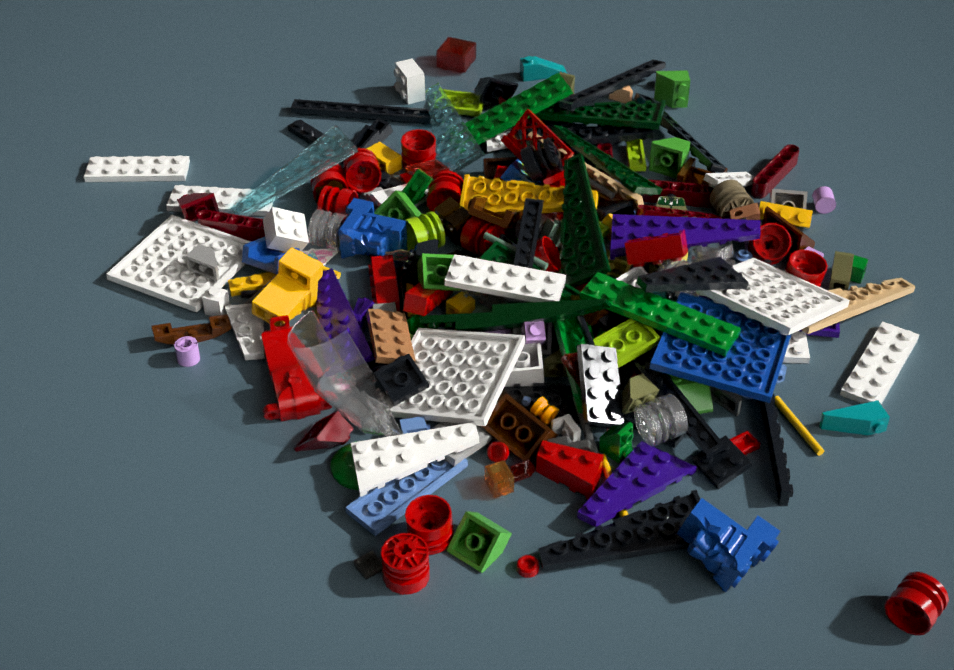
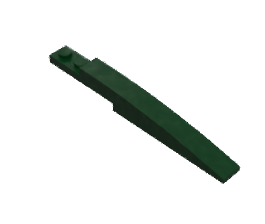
M607 299L493 304L492 312L420 316V324L427 326L429 329L444 327L446 329L471 332L497 331L521 328L524 322L544 321L545 324L610 308L611 303Z

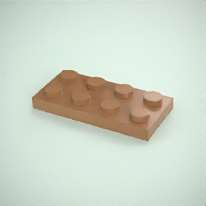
M368 309L366 316L375 363L390 364L396 358L410 354L415 362L405 313Z

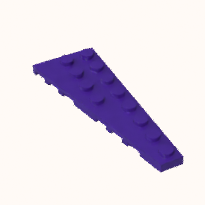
M613 214L610 260H615V257L626 256L624 243L627 240L660 236L664 233H679V230H685L688 249L691 246L698 245L707 247L708 244L719 243L721 245L733 240L742 242L760 239V220Z
M331 268L323 271V275L318 281L317 323L319 375L324 380L371 362L375 358L334 270Z

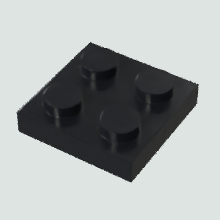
M726 435L720 438L725 445V450L708 459L701 452L692 458L693 463L718 490L752 467V462Z

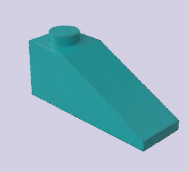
M535 56L520 58V76L523 82L547 79L558 72L568 74L563 65Z
M879 400L822 412L819 427L822 430L871 435L885 432L890 416Z

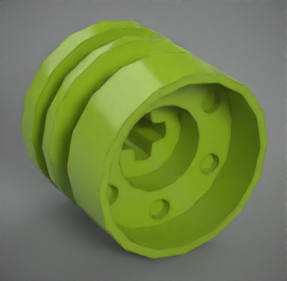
M430 211L426 214H421L419 218L414 216L404 220L407 226V247L409 251L411 249L414 250L417 243L433 239L438 240V248L445 245L444 228L435 212Z

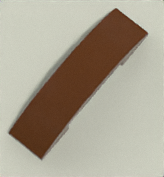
M228 314L209 317V323L172 328L171 323L153 325L151 329L154 340L160 343L175 344L179 338L186 336L195 338L198 343L216 338L231 330V323Z

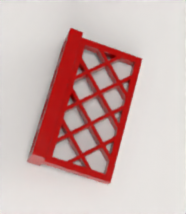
M529 109L525 111L507 136L504 135L500 140L522 163L520 150L527 147L526 141L533 140V146L538 151L537 140L547 137L554 139V145L558 151L559 149H564L567 152L565 157L561 159L563 167L564 160L574 154ZM528 116L532 118V126H526ZM541 127L543 129V137H537L536 128ZM532 128L533 138H526V129ZM518 130H522V139H517L514 136ZM546 170V174H547V177H548V176H550L551 174H549V172Z

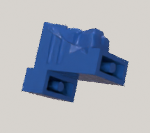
M353 198L346 207L347 217L345 222L338 229L341 258L345 259L355 254L383 256L387 255L385 254L386 252H393L395 250L407 251L406 221L374 214V202Z
M701 498L677 534L689 543L687 548L689 555L701 560L705 564V567L714 574L713 578L721 586L722 591L726 593L730 586L734 588L737 586L751 565L755 567L759 560L764 562L779 543L776 538L781 531L759 515L746 530Z

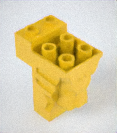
M291 247L279 260L278 274L252 301V314L270 324V318L288 315L290 321L295 316L301 314V311L315 307L317 305L318 281L323 275V263ZM277 321L274 325L282 326L285 322Z

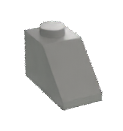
M198 244L186 255L189 271L215 281L220 279L214 249Z

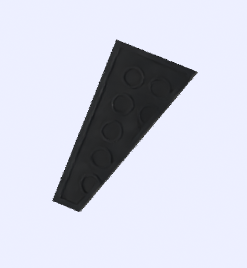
M721 257L641 275L637 279V284L645 292L747 289L749 283L741 273H738L732 265L728 264Z

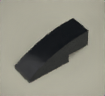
M377 118L371 126L365 125L346 148L354 150L357 148H368L378 142L382 143L393 132L390 123Z

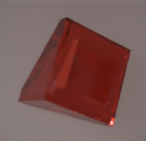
M530 460L511 466V484L529 478L534 473L535 466Z

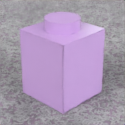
M544 321L524 322L521 327V334L525 335V344L541 342V346L546 340Z

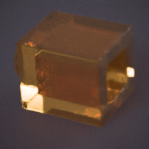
M504 460L485 466V482L494 498L514 492V476Z

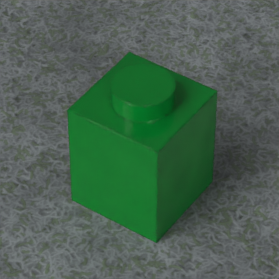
M854 255L850 281L861 284L866 272L868 259Z

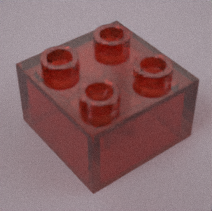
M448 37L436 51L437 67L465 73L476 59V42Z

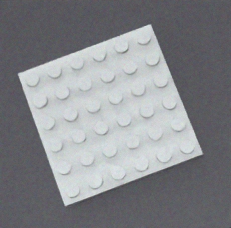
M171 215L106 274L107 280L197 313L204 306L202 297L211 286L222 288L246 264L242 262L243 245L250 243V241ZM198 244L214 249L220 278L218 281L188 270L186 255Z
M754 257L733 265V268L738 273H741L749 282L747 289L696 290L697 294L707 296L713 299L715 303L724 304L732 311L741 312L749 319L762 322V325L772 327L783 335L793 334L847 308L850 301Z
M418 328L411 342L416 360L415 363L428 381L429 388L396 406L392 404L387 394L385 395L383 392L374 408L389 417L414 418L424 416L425 420L458 424L475 422L477 426H486L526 343L525 335Z

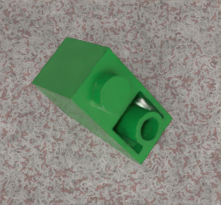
M627 422L614 425L607 430L599 439V451L615 462L620 463L633 450V423Z

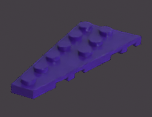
M641 441L579 509L577 518L597 527L616 517V513L623 509L627 511L633 507L634 503L638 501L643 502L666 489L667 485L682 481V477L687 474L693 475L696 473L697 467Z

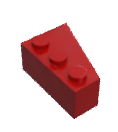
M679 230V233H664L660 236L627 240L624 243L628 265H633L634 267L644 266L646 262H652L653 265L661 264L663 260L670 259L671 262L680 261L688 252L685 230Z
M543 440L537 453L536 472L557 484L559 482L569 487L570 491L574 493L577 491L585 495L586 499L589 500L595 493L602 475L604 455Z

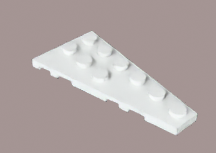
M475 422L351 443L360 497L366 495L367 491L377 487V489L384 487L385 483L393 479L399 480L426 468L430 462L435 460L439 462L452 452L459 453L478 444L479 435Z

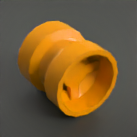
M540 397L533 404L530 412L534 416H539L541 422L548 425L557 416L559 409L554 405H550L546 398Z

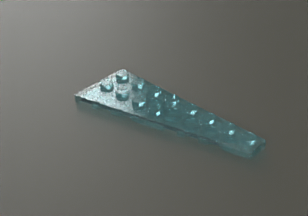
M436 83L425 90L429 106L428 112L431 118L432 134L436 139V157L438 159L439 171L448 170L457 173L485 154L440 84Z
M335 125L235 204L231 210L235 215L248 217L357 153L358 150L352 141Z

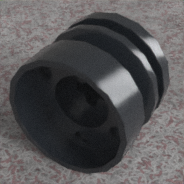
M549 137L543 139V142H537L538 151L533 145L520 150L524 166L535 183L547 177L546 170L551 175L555 174V170L558 173L563 171L560 153Z

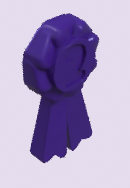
M366 297L357 299L353 311L361 327L364 324L363 317L367 314L368 309H372L373 304H375L372 300L366 299Z

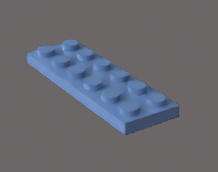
M444 459L439 462L437 460L430 462L426 468L402 479H393L385 483V486L380 489L376 487L367 491L366 495L357 498L345 507L346 513L376 536L403 516L411 501L419 496L431 495L468 466V460L463 459L455 466Z

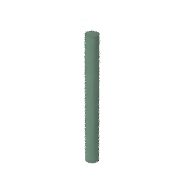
M487 232L484 234L483 239L491 243L497 241L516 252L517 247ZM534 257V264L546 270L548 263Z

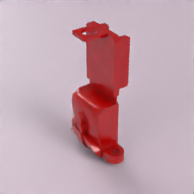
M288 315L270 318V330L262 332L261 337L276 403L268 404L263 408L264 418L267 420L280 418L281 421L298 420L307 416L321 414L322 410L334 407L335 401L332 394L318 395L300 328L298 326L290 327ZM277 321L285 322L282 326L274 325Z

